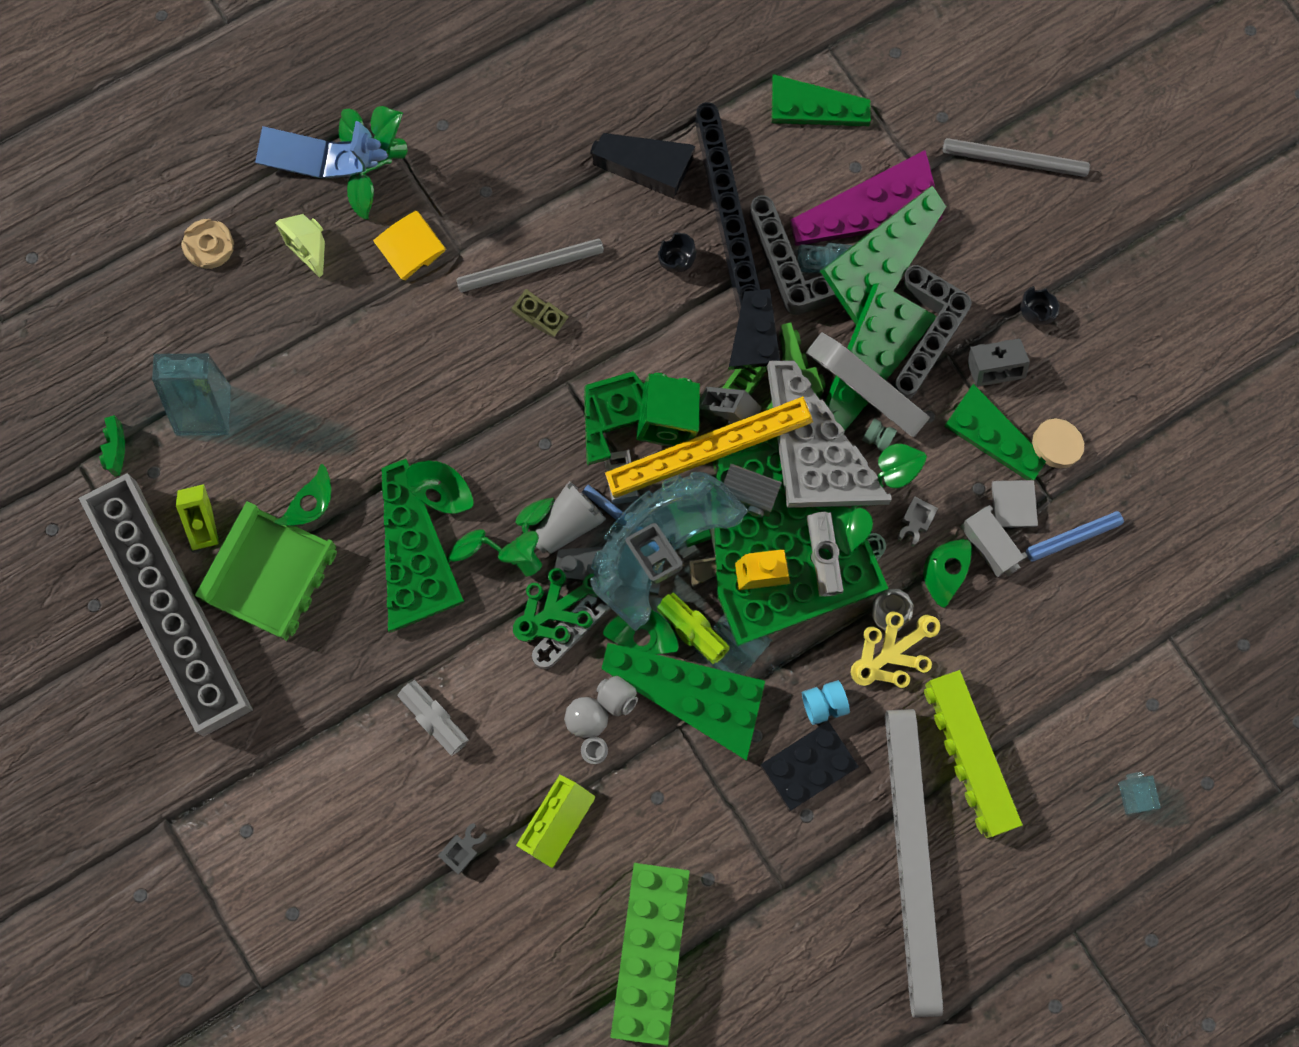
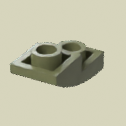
M525 289L510 310L525 322L553 338L569 317L550 302L546 304L527 289Z

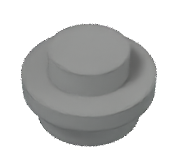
M590 737L583 742L581 755L587 763L599 764L607 757L608 747L603 739Z

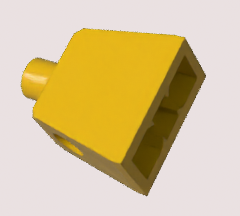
M784 550L745 554L735 563L739 590L790 584Z

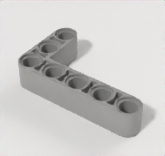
M823 332L820 333L806 351L810 357L834 373L913 438L930 419L926 413L846 347Z

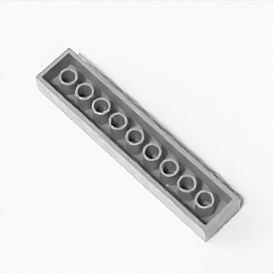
M127 473L80 497L79 500L195 732L204 737L251 712L253 709L138 483Z

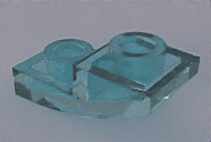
M828 243L825 247L801 244L798 248V265L801 272L821 273L820 270L852 247V245Z

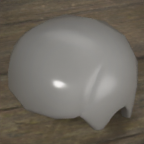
M888 589L876 596L873 601L872 617L878 627L886 631L887 624L885 619L887 614L892 611L898 612L903 616V625L911 620L913 603L907 593L900 589ZM897 615L891 618L892 625L898 622Z
M580 697L573 700L566 708L564 721L567 729L577 737H597L607 727L608 713L596 699Z

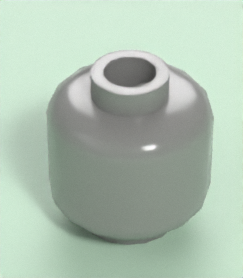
M619 676L604 679L597 687L598 703L614 716L628 715L637 704L636 688Z

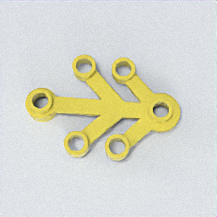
M892 611L887 614L885 619L887 627L881 654L873 658L875 644L880 642L882 633L875 627H868L864 631L865 643L862 657L851 667V677L859 685L866 686L875 680L891 682L900 688L908 686L910 677L906 672L898 670L893 673L879 669L887 663L913 667L922 673L928 672L932 667L931 660L926 656L919 655L914 657L901 653L925 636H936L940 631L939 620L931 615L921 616L917 621V629L895 643L897 630L903 625L904 618L900 613ZM897 615L898 622L892 625L891 618ZM933 622L934 628L928 632L927 625ZM875 630L877 633L876 638L870 640L869 634ZM925 659L926 666L924 668H920L919 662ZM864 668H868L869 673L866 677H862L861 671ZM904 675V681L898 684V676Z

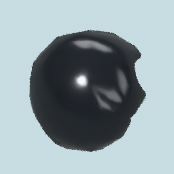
M676 232L670 240H663L658 251L660 265L671 273L688 270L696 259L694 239L686 233Z
M1034 286L1024 292L1020 305L1024 319L1034 325L1050 324L1057 318L1060 308L1057 298L1049 293L1046 288L1035 290Z

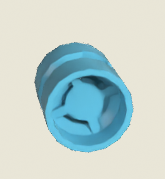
M839 680L824 684L822 690L815 687L802 691L804 707L812 725L827 721L830 715L837 718L850 713L848 699Z

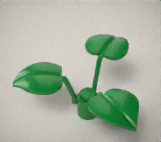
M378 106L373 111L371 131L375 135L374 139L380 141V149L385 150L388 157L385 160L379 161L375 167L366 168L365 172L350 176L347 186L348 200L352 209L365 220H369V211L374 196L372 181L365 174L382 165L391 164L392 159H403L407 154L405 140L395 138L403 112L386 106ZM343 109L339 122L340 142L352 141L356 121L363 125L361 116L353 109Z
M905 444L890 445L883 450L878 459V465L882 472L878 474L877 481L882 488L883 477L886 485L890 488L897 489L908 485L922 470L927 459L926 453ZM869 505L851 506V509L840 506L831 515L835 542L839 549L847 555H851L856 548L863 544L872 532L873 519L870 513L863 508H857Z
M554 497L533 502L518 514L515 522L518 526H522L524 534L520 535L503 549L489 538L484 537L486 532L483 529L474 530L464 535L455 543L448 555L447 561L450 563V561L464 560L477 552L482 544H488L499 552L498 558L501 562L517 564L526 577L534 575L542 567V562L534 553L539 535L536 531L528 532V528L530 525L540 522L547 515L555 501Z

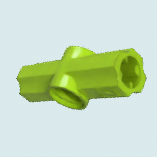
M675 593L665 596L657 606V611L675 627V631L682 641L689 646L693 645L712 664L718 663L729 651L730 646L711 629V625L704 615L697 610L693 612Z

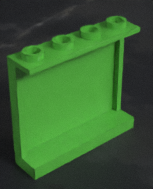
M246 501L195 596L202 602L287 641L289 636H293L299 626L298 619L301 613L308 610L312 601L310 596L315 588L318 589L324 579L323 572L327 564L331 565L337 554L336 546L332 540L328 539L326 541L294 525L276 524L274 521L279 518L260 510L256 505Z

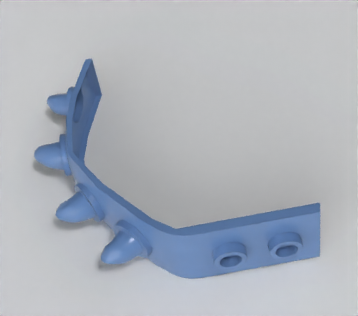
M358 121L355 122L352 141L348 142L324 141L262 126L255 163L317 178H337L365 172L366 168L378 165L377 161L385 160L388 154L385 150L380 149V141L372 138L369 130Z

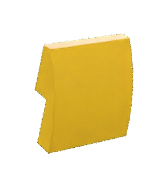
M418 211L402 218L373 240L399 277L405 281L423 265L429 266L447 250Z

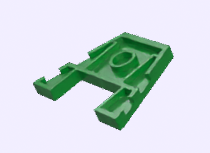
M634 371L587 384L584 387L586 462L588 466L609 460L611 457L603 435L604 433L639 423L644 384Z

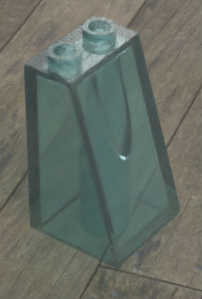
M209 353L154 354L152 380L175 435H229L231 385Z

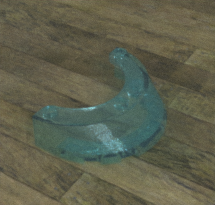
M691 472L688 477L682 478L680 475L663 481L662 488L654 493L648 490L633 502L604 536L607 542L602 550L596 552L591 566L595 571L594 577L590 579L594 592L636 631L649 620L651 613L649 591L652 581L625 542V539L648 525L656 523L673 549L676 550L687 539L702 531L712 528L737 526L749 510L721 481L707 473ZM650 542L640 550L647 557L657 552L660 548L656 542ZM665 560L653 567L655 573L665 563Z

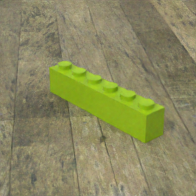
M958 670L930 680L925 684L924 694L927 702L930 705L933 704L936 711L934 715L936 725L939 730L943 729L947 739L944 740L945 748L950 756L953 755L957 764L954 767L955 773L959 781H963L967 789L965 798L971 808L974 807L978 817L975 818V822L981 834L984 833L985 837L989 838L1022 826L961 671Z

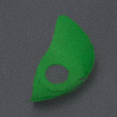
M423 461L408 466L406 470L408 488L415 497L429 507L450 514L466 511L473 507L474 500L466 481L452 467L438 461ZM428 489L436 490L440 494L441 500L439 502L430 501L426 496V491Z
M320 464L316 476L297 493L283 517L275 520L274 523L288 526L300 525L318 520L325 514L331 499V483L328 471L323 464ZM311 495L316 498L317 505L313 510L305 511L301 508L300 501L304 496Z
M954 540L940 545L926 558L923 568L925 584L932 598L940 607L945 608L967 575L971 561V542L969 540ZM955 558L959 560L961 570L958 574H949L945 570V562L948 559Z
M634 608L623 612L614 618L603 631L604 636L620 646L653 654L671 653L678 650V641L671 626L661 614L651 609ZM644 629L649 632L650 641L647 645L639 646L634 642L633 636L637 630Z

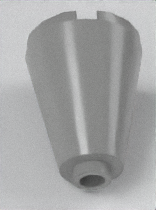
M571 481L565 485L551 509L536 529L539 535L536 547L542 553L548 551L552 554L606 520L600 510L585 494L580 493L577 490L578 487Z

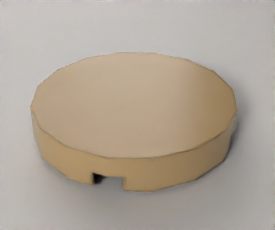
M202 219L194 222L186 229L181 245L184 255L193 265L203 269H212L221 266L230 258L234 249V240L230 230L222 222Z
M1057 418L1048 419L1040 424L1033 434L1032 444L1035 453L1039 458L1042 457L1046 461L1045 463L1051 467L1059 469L1069 468L1081 458L1084 452V441L1081 433L1074 425L1065 420Z

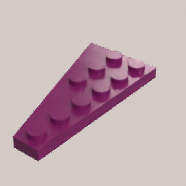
M926 150L792 218L790 225L795 246L869 234L931 186L935 188ZM942 215L940 216L937 222L942 220Z

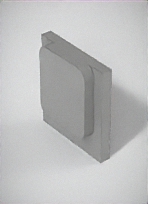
M1034 480L991 482L994 517L1002 528L1038 526Z

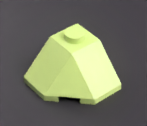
M304 214L279 219L276 225L285 244L320 278L323 275L325 240L321 233L323 228L315 219L309 220Z

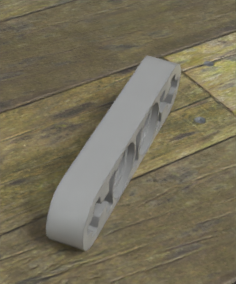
M605 589L604 593L600 595V597L607 596V605L599 604L595 608V612L598 613L596 616L590 608L585 606L589 603L592 608L597 602L596 597L590 595L571 611L573 613L587 611L593 618V623L589 628L582 629L576 624L560 622L557 626H564L569 630L571 635L570 642L562 645L554 639L544 638L534 648L532 659L538 668H551L611 609L613 596L610 590ZM551 640L555 648L561 651L557 654L554 649L549 654V662L545 660L539 662L540 656L538 653L540 651L547 652L551 648L547 643Z

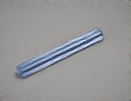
M1116 511L1028 547L1026 554L1030 561H1036L1121 526L1124 523V519L1121 513Z

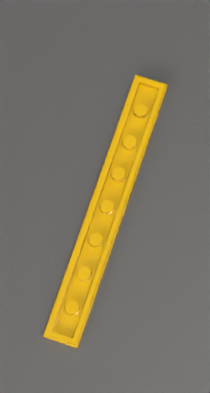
M803 396L605 472L615 499L811 424L813 420Z

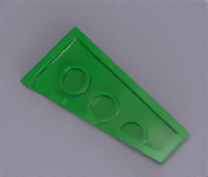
M775 74L772 75L771 123L869 127L871 122L870 99Z
M972 384L944 427L1022 478L1035 480L1046 461L1042 457L1039 458L1030 441Z

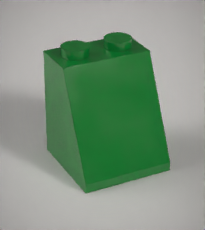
M649 373L644 382L636 440L673 447L694 439L699 430L700 383L693 382L688 378H671L663 373Z

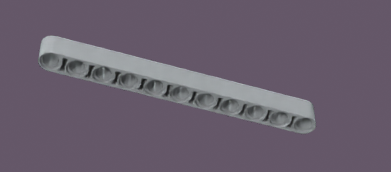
M914 709L886 710L885 724L910 1008L913 1018L937 1017L943 1015V1000L917 719Z

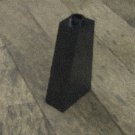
M602 133L599 141H594L590 154L593 155L594 166L674 199L694 159L695 146Z

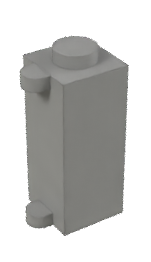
M989 505L965 520L960 527L997 578L1004 573L1010 576L1021 568L1018 563L1028 557L1025 552L1021 553L991 513L993 508Z

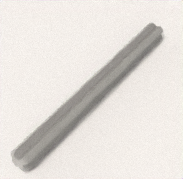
M949 138L945 139L943 144V152L947 154L1086 177L1090 170V163Z
M595 239L458 277L457 285L460 292H465L603 253V244L600 239Z

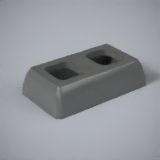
M656 523L648 525L625 539V542L654 584H658L681 571L683 567L682 560ZM650 542H656L660 549L650 556H644L640 549ZM667 560L672 567L657 575L653 567Z

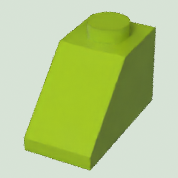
M204 484L178 490L176 507L192 551L218 545L219 540L213 510Z

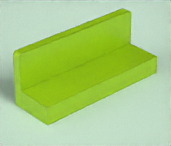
M559 775L516 846L553 868L593 803L595 796L576 782Z

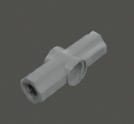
M819 512L808 515L807 521L812 547L811 559L815 566L819 596L827 597L842 594L843 586L838 561L839 548L835 542L831 513ZM819 550H828L831 553V559H822L819 555Z
M415 680L404 686L397 696L416 716L415 719L430 736L433 735L451 756L458 753L469 741L459 727L450 720L451 716L436 700L433 701Z

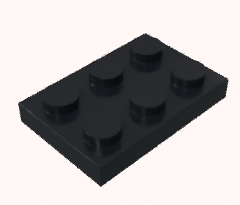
M829 721L760 764L789 812L859 767Z

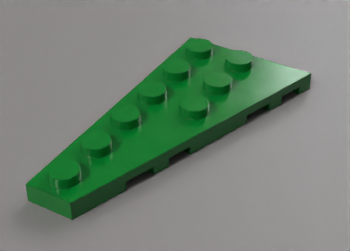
M874 283L847 349L884 380H887L937 316L882 284ZM835 376L825 404L834 415L835 421L844 430L849 427L868 403L866 399L837 376Z
M607 644L602 670L612 676L623 678L634 686L637 692L747 761L765 685L764 680L620 645Z

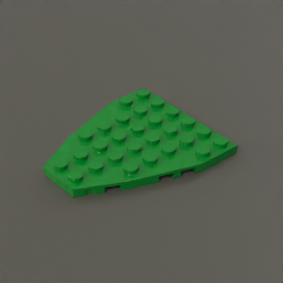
M772 439L718 459L713 510L717 593L737 647L889 589L867 539L851 555H847L839 549L838 561L843 593L835 596H819L815 566L811 559L812 547L807 516L819 512H827L832 515L838 507L787 508L779 448ZM731 464L782 482L769 517L764 515L763 518L752 516L748 513V509L740 506L738 508L728 507L722 503L723 500L718 498ZM774 550L785 551L790 584L739 590L735 563L745 554ZM819 550V555L822 559H831V553L828 550Z

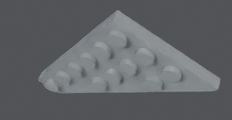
M769 361L767 370L773 408L804 396L813 420L811 424L777 436L787 508L889 505L892 500L890 493L887 494L877 481L878 476L868 467V462L856 446H852L844 435L845 430L835 421L834 415L825 402L819 400L811 389L812 384L802 375L795 361Z

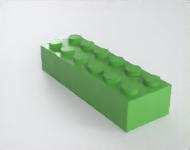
M634 863L611 1038L668 1046L690 870Z

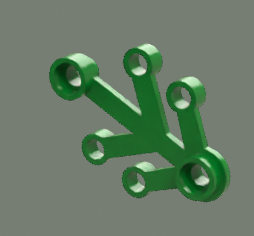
M559 568L552 569L548 575L551 584L545 607L537 615L538 601L543 597L544 590L538 583H531L527 586L526 594L528 595L525 613L517 618L513 625L515 637L523 642L532 641L539 636L554 639L561 644L566 643L570 639V632L566 627L557 626L553 629L541 625L549 620L576 624L582 629L589 628L593 623V618L587 611L573 613L564 610L587 595L593 597L602 595L606 589L604 579L599 574H589L584 578L583 585L558 600L562 584L566 581V575ZM561 573V578L558 581H554V575ZM591 580H597L595 587H589ZM534 588H539L538 594L531 595V591ZM588 616V621L581 624L580 618ZM529 624V629L526 632H522V626ZM565 631V636L558 639V632Z

